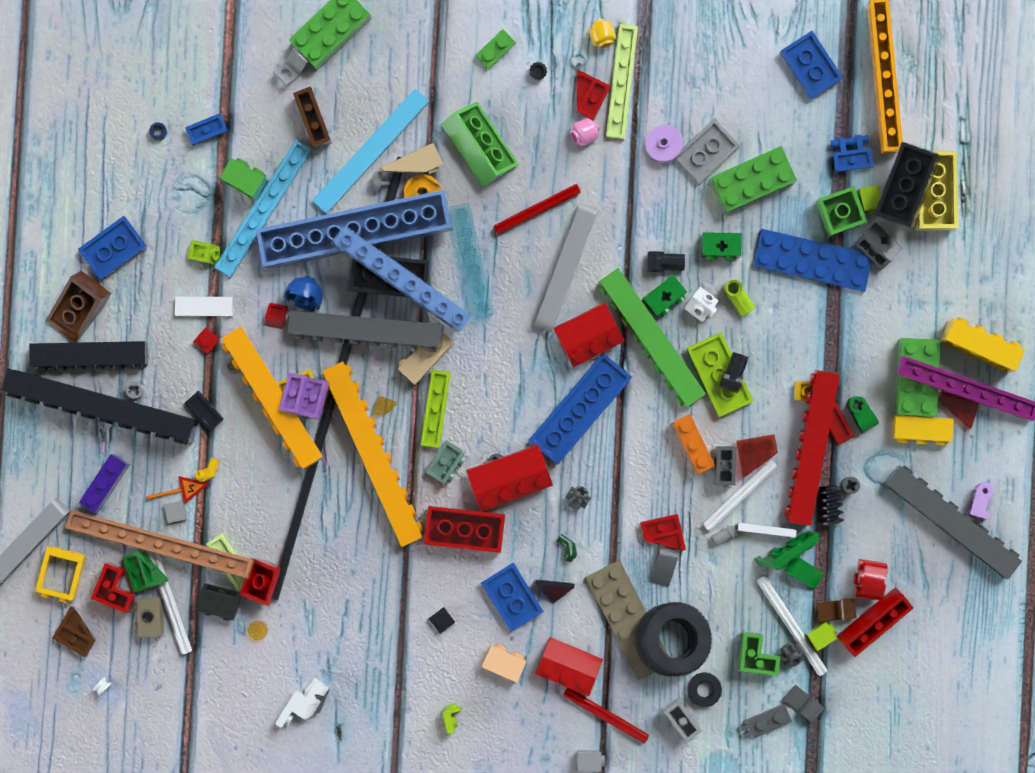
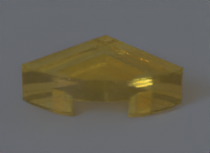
M379 395L373 414L383 415L389 413L398 402Z

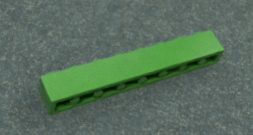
M617 268L599 281V290L604 296L608 295L611 299V302H609L610 306L615 312H620L622 315L620 320L626 328L628 326L633 331L631 336L636 343L640 342L644 347L642 351L647 359L652 358L655 363L653 367L659 375L663 374L666 379L664 383L670 391L673 389L677 394L675 399L679 405L688 407L703 397L706 393L620 269Z

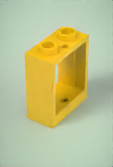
M47 546L35 591L40 592L41 597L51 599L52 596L59 597L58 601L70 603V600H76L88 555ZM51 556L77 562L69 594L44 588Z

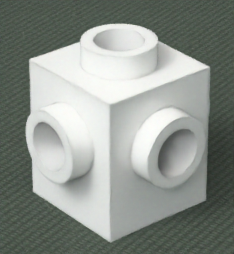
M700 287L684 309L703 322L707 316L711 318L717 309L714 306L718 300Z

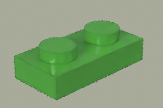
M502 29L475 56L489 70L516 42Z

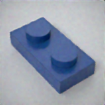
M221 113L185 127L193 146L228 132Z

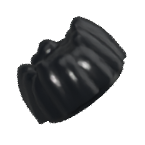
M534 62L530 66L529 74L535 80H541L546 76L547 67L542 62Z

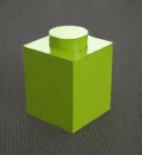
M879 186L859 188L857 195L864 213L867 212V215L874 214L881 198Z
M825 621L805 633L816 651L837 639L835 636L837 631L831 623L828 625Z

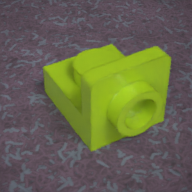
M191 240L187 259L213 265L217 264L220 257V246Z
M456 703L446 705V709L442 710L447 734L455 733V728L458 727L456 716L451 715V713L462 711L461 706H457Z

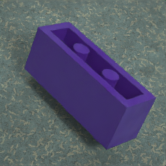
M110 454L79 503L94 513H99L130 464L117 455Z

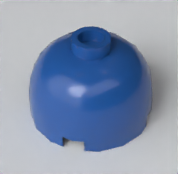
M299 277L288 284L284 293V299L288 303L292 300L295 302V307L303 310L314 311L315 308L319 310L323 300V290L313 277Z

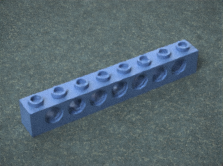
M343 226L331 242L457 332L462 331L472 316L347 227Z

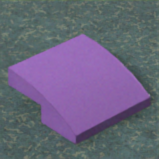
M289 373L279 410L320 420L329 382Z

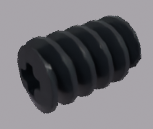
M819 486L818 488L823 489V491L819 492L818 495L824 497V499L819 500V503L824 505V507L819 508V511L825 512V514L819 516L820 519L825 520L820 525H834L843 522L844 518L839 517V515L843 514L844 511L838 509L843 506V503L838 502L843 496L837 494V492L842 491V488L838 486Z

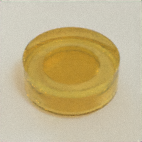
M254 621L248 627V634L254 640H261L268 633V627L263 621Z

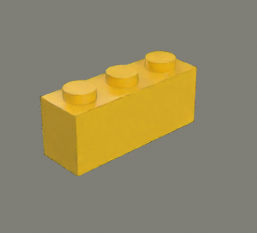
M894 415L892 439H897V443H908L909 440H916V444H928V441H935V445L947 446V442L953 441L954 419Z

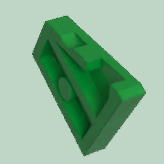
M142 550L122 556L134 593L169 581Z

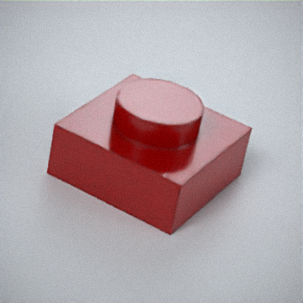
M205 327L193 342L209 354L221 340Z

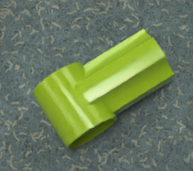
M729 280L724 284V294L728 296L741 317L756 308L744 291L740 281ZM730 283L737 286L735 294L730 293L728 290Z

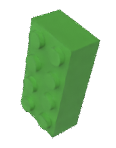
M330 0L289 41L318 71L372 19L371 14L357 0Z
M782 146L710 178V182L725 214L793 185L797 181Z
M898 339L897 367L900 356H906L939 368L941 340ZM897 375L894 415L937 417L938 389Z

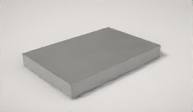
M714 118L684 146L682 153H680L675 161L699 185L728 159L740 145Z

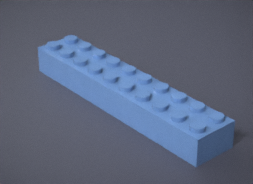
M444 190L256 229L262 265L267 270L344 254L342 250L331 243L343 226L374 247L454 231L447 195Z

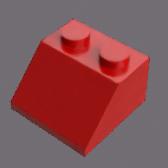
M250 558L254 560L249 579L244 578L239 595L269 606L281 568L265 560Z

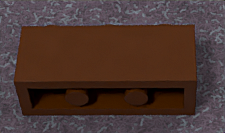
M311 86L294 92L295 101L314 150L332 144Z

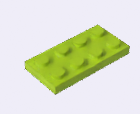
M722 332L686 348L718 418L754 402L744 379L738 393L719 387L732 356Z

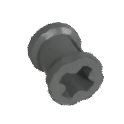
M846 477L841 481L840 487L844 493L855 494L860 489V483L855 477ZM847 481L854 483L852 486L853 490L846 488L848 485Z

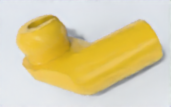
M210 458L208 467L197 470L195 478L200 482H205L215 477L219 460Z

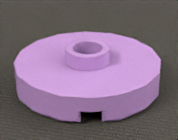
M661 125L649 132L646 138V149L650 157L657 162L669 163L675 161L680 153H682L684 140L677 128L670 125ZM662 141H668L666 145H661Z

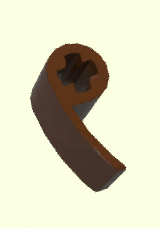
M854 599L817 603L820 622L857 618Z

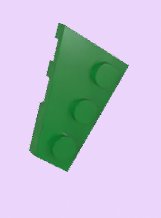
M806 531L796 536V538L794 537L787 541V546L775 547L769 550L770 555L764 558L758 556L754 560L759 566L780 570L790 560L800 557V553L813 548L815 543L821 539L818 533Z

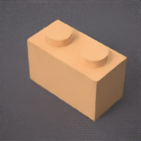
M498 643L495 646L491 644L482 667L517 683L527 662L523 659L524 655L516 651L513 654L506 651L507 648Z

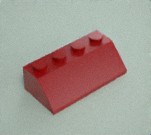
M539 444L466 470L480 511L553 486Z

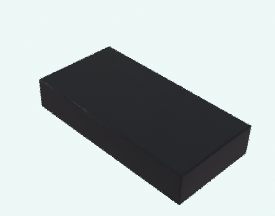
M199 390L184 403L209 432L224 420L221 414Z

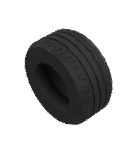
M670 602L653 607L644 614L636 629L635 646L637 647L636 650L640 656L639 658L643 664L645 663L646 667L658 675L676 677L695 672L704 664L711 650L712 633L707 619L698 609L687 603ZM669 621H676L681 624L688 636L687 648L684 654L677 658L666 655L659 643L660 630Z

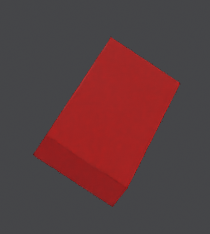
M834 403L829 432L836 445H839L854 437V434L838 404Z

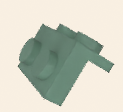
M446 440L426 470V473L444 485L446 482L451 483L456 475L453 471L457 465L461 467L467 458L464 456L466 452Z

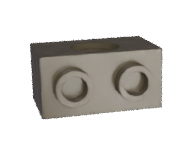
M162 597L137 598V602H134V614H137V622L134 624L135 633H138V638L164 636ZM146 612H150L153 615V620L150 623L144 619Z

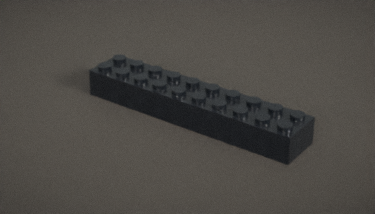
M7 368L1 391L6 392V396L21 399L23 396L25 397L24 401L40 405L41 401L44 402L43 406L58 410L59 407H62L63 412L77 414V411L81 412V417L94 420L96 417H100V422L112 425L114 422H118V427L130 430L136 427V432L148 435L154 432L156 433L155 437L167 440L172 437L174 438L173 442L187 445L188 442H194L199 420L9 368Z

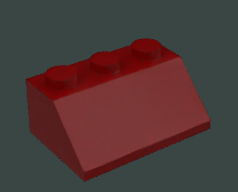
M605 302L553 328L573 368L625 342Z
M550 637L535 674L590 696L603 659Z

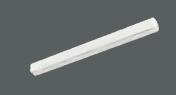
M146 551L147 556L165 575L159 555ZM167 581L159 584L158 588L182 654H187L192 649Z
M762 576L757 580L758 585L795 641L802 648L804 655L816 673L822 676L827 672L826 667L767 577Z

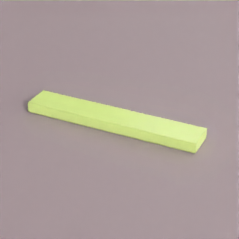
M619 24L606 138L625 140L638 26Z

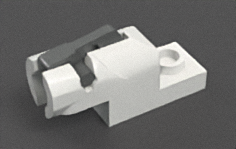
M313 678L312 682L303 690L305 691L304 693L298 689L295 691L275 724L281 728L284 724L288 726L294 717L291 714L292 712L303 719L311 717L314 713H320L330 687L320 680Z

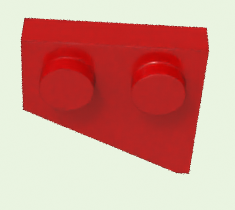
M578 70L577 113L594 121L611 86Z

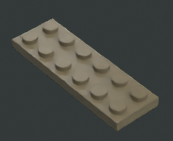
M618 560L586 576V579L637 680H640L654 673L645 666V663L643 664L635 646L637 626L647 612L621 561ZM659 638V643H660V646H661L662 650L664 651V653H665L666 655H668L667 652H666V650H665V648H664V646H663V644H662V642H661V640H660V638Z

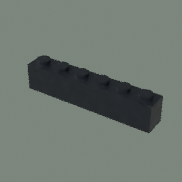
M148 342L29 343L30 367H35V371H47V367H54L56 371L66 370V367H74V370H85V366H93V370H104V366H112V369H124V366H131V369H143V365H148Z

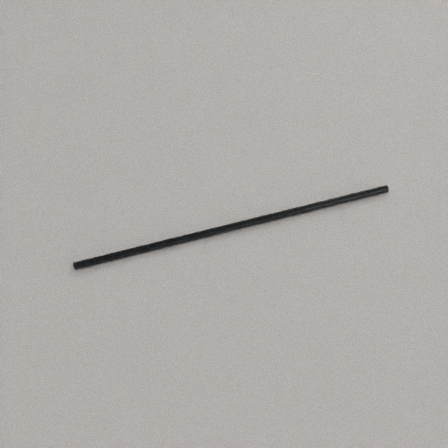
M401 172L392 173L384 202L395 200L402 177ZM367 293L357 294L351 316L361 317ZM347 340L343 342L338 363L344 362L345 365L348 363L353 345L349 344ZM329 390L314 442L320 453L323 449L336 404L331 390ZM318 462L306 469L279 562L281 570L272 595V599L279 600Z

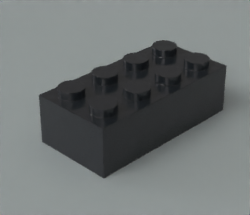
M902 141L874 215L913 229L941 156Z
M388 256L427 284L429 261ZM350 257L347 291L409 298Z

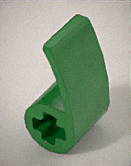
M799 557L790 560L784 570L812 589L817 587L824 575L822 571Z

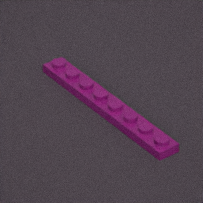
M900 356L895 375L1028 421L1035 420V401L918 360Z

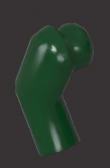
M561 533L556 541L565 547L564 559L567 562H572L577 557L576 544Z

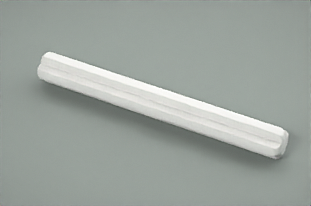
M769 460L705 521L703 526L708 531L713 530L777 468V465L772 460Z

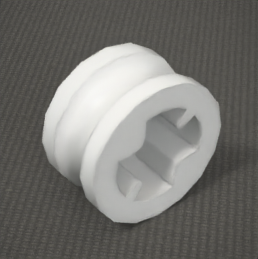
M104 677L92 690L97 691L98 696H101L111 686V683H107Z

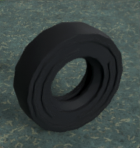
M702 672L691 678L687 691L693 703L701 707H709L720 699L722 686L716 676L711 673ZM703 682L709 683L712 686V693L708 697L700 696L697 691L699 684Z

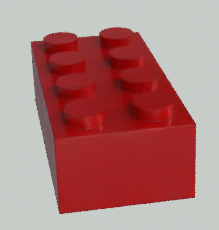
M428 506L424 545L501 553L505 514Z

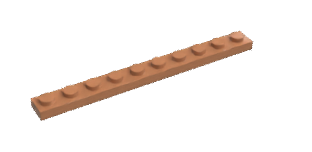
M75 510L70 511L65 526L66 529L246 579H249L254 560Z

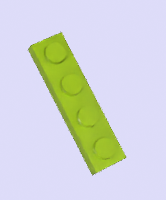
M432 369L421 446L440 448L451 372Z

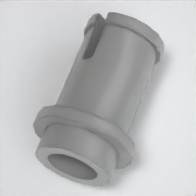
M727 525L726 529L713 534L712 537L717 546L731 538L735 539V536L738 534L733 525L730 527Z

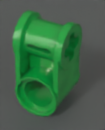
M853 396L848 399L847 408L862 434L879 424L877 417L864 398ZM854 401L861 403L859 404V409L853 408V406L855 405Z

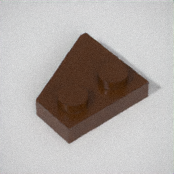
M70 606L52 639L86 658L96 639L75 607Z

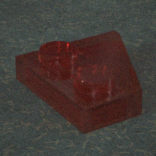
M941 391L938 402L947 408L968 429H972L979 403Z
M775 434L736 441L742 477H746L778 453Z

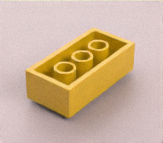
M960 317L947 321L939 339L942 344L1006 373L1017 371L1026 351L1021 348V344L1014 341L1006 342L1003 340V336L993 333V335L988 334L985 328L975 325V327L968 325L969 321Z

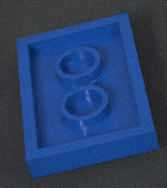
M810 31L780 51V54L810 99H813L843 79L840 71L813 31Z
M123 216L78 248V250L97 277L103 280L146 249L147 245L126 216Z
M514 562L481 582L511 632L544 612Z

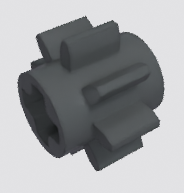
M572 486L565 497L569 499L568 504L573 509H580L581 507L585 509L591 499L588 496V490L583 486H577L576 488Z
M786 643L782 646L781 653L779 654L785 666L788 664L790 666H797L802 662V656L804 655L798 643L795 645L793 643Z

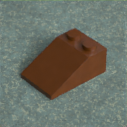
M80 271L69 278L46 321L73 342H78L103 309L112 293L83 271Z

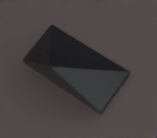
M536 579V585L552 604L575 586V583Z

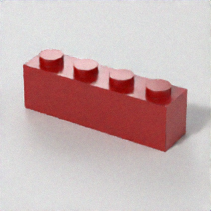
M894 587L882 600L875 603L836 637L856 657L913 610L914 607Z

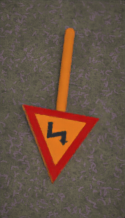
M179 476L181 488L146 496V499L149 500L182 492L184 503L186 504L210 483Z

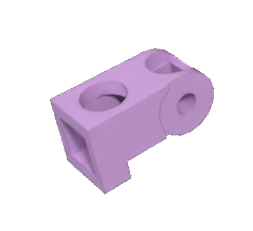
M980 483L976 485L967 511L968 515L982 520H989L991 512H987L986 508L989 498L994 494L991 484Z

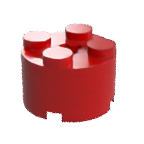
M859 559L857 563L858 573H854L853 584H856L853 596L870 600H882L887 585L885 584V578H888L887 563Z

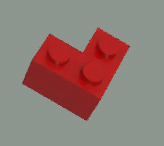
M110 562L105 563L91 600L124 613H129L137 594L120 588L126 569Z

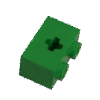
M703 232L701 257H706L707 261H717V257L725 258V261H736V258L741 257L742 233ZM720 242L723 244V246H726V248L722 252L720 251V248H716V246H718Z
M673 274L643 297L642 300L656 317L659 315L663 317L671 311L669 308L674 303L679 305L686 299L684 295L687 291ZM662 293L665 295L669 293L671 295L669 302L667 300L662 301Z

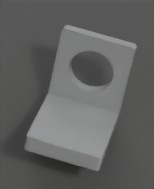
M294 48L286 62L277 68L273 74L287 86L301 75L309 61ZM281 71H288L291 77L284 78L281 75Z

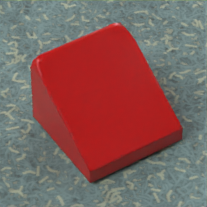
M269 302L265 315V326L283 329L288 306Z

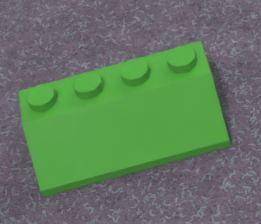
M478 102L455 111L441 123L483 187L496 181L519 165Z

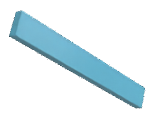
M414 89L312 201L327 214L425 108L429 100L417 89Z
M295 140L214 267L229 278L233 276L257 238L256 229L265 226L313 149L299 140Z

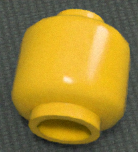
M598 19L589 28V34L594 46L604 49L614 44L613 41L616 39V34L610 21Z

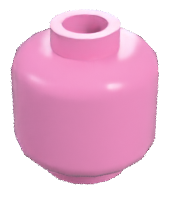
M584 118L572 125L570 136L575 144L586 146L597 140L600 129L595 121Z

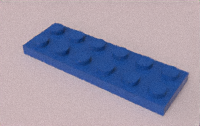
M761 229L753 267L865 292L872 260L862 251Z
M602 353L532 435L529 441L534 445L539 444L540 450L558 465L631 380L632 376L606 354Z

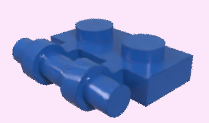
M860 134L852 138L838 137V140H831V148L839 147L840 152L832 154L835 173L874 167L872 149L863 148L864 143H870L869 135L861 136ZM856 145L857 150L847 151L846 146Z

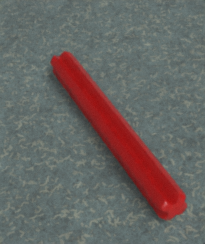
M574 184L495 224L494 230L499 235L580 194L581 190L577 184Z
M566 688L563 693L566 699L638 741L646 743L648 740V733L576 691Z

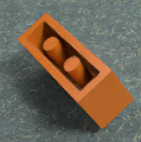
M691 414L672 422L696 475L714 467L715 464Z

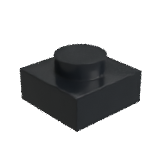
M445 607L429 618L440 634L455 623V620Z

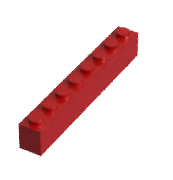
M815 369V372L810 375L809 384L812 385L811 392H807L806 403H808V409L803 412L802 422L805 425L804 430H800L798 441H801L800 449L796 450L795 460H798L797 467H793L791 475L794 483L793 487H789L788 498H790V504L786 505L784 516L787 517L786 520L791 523L808 526L812 524L840 377L838 373Z

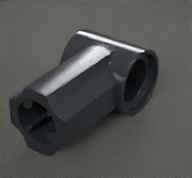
M648 251L647 271H684L685 254Z
M735 352L732 353L727 370L722 376L720 388L735 393L739 392L743 381L742 375L749 357Z

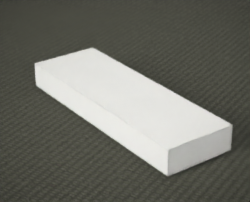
M175 297V316H233V297Z
M738 523L736 529L739 531L796 538V531L794 529Z

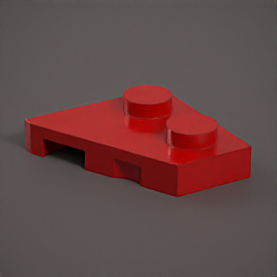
M678 514L640 522L644 541L683 551L686 550Z

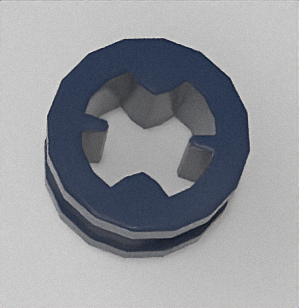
M156 122L150 126L149 133L154 140L161 141L167 136V129L163 123ZM156 127H158L159 129L160 127L163 128V130L161 131L162 135H154Z

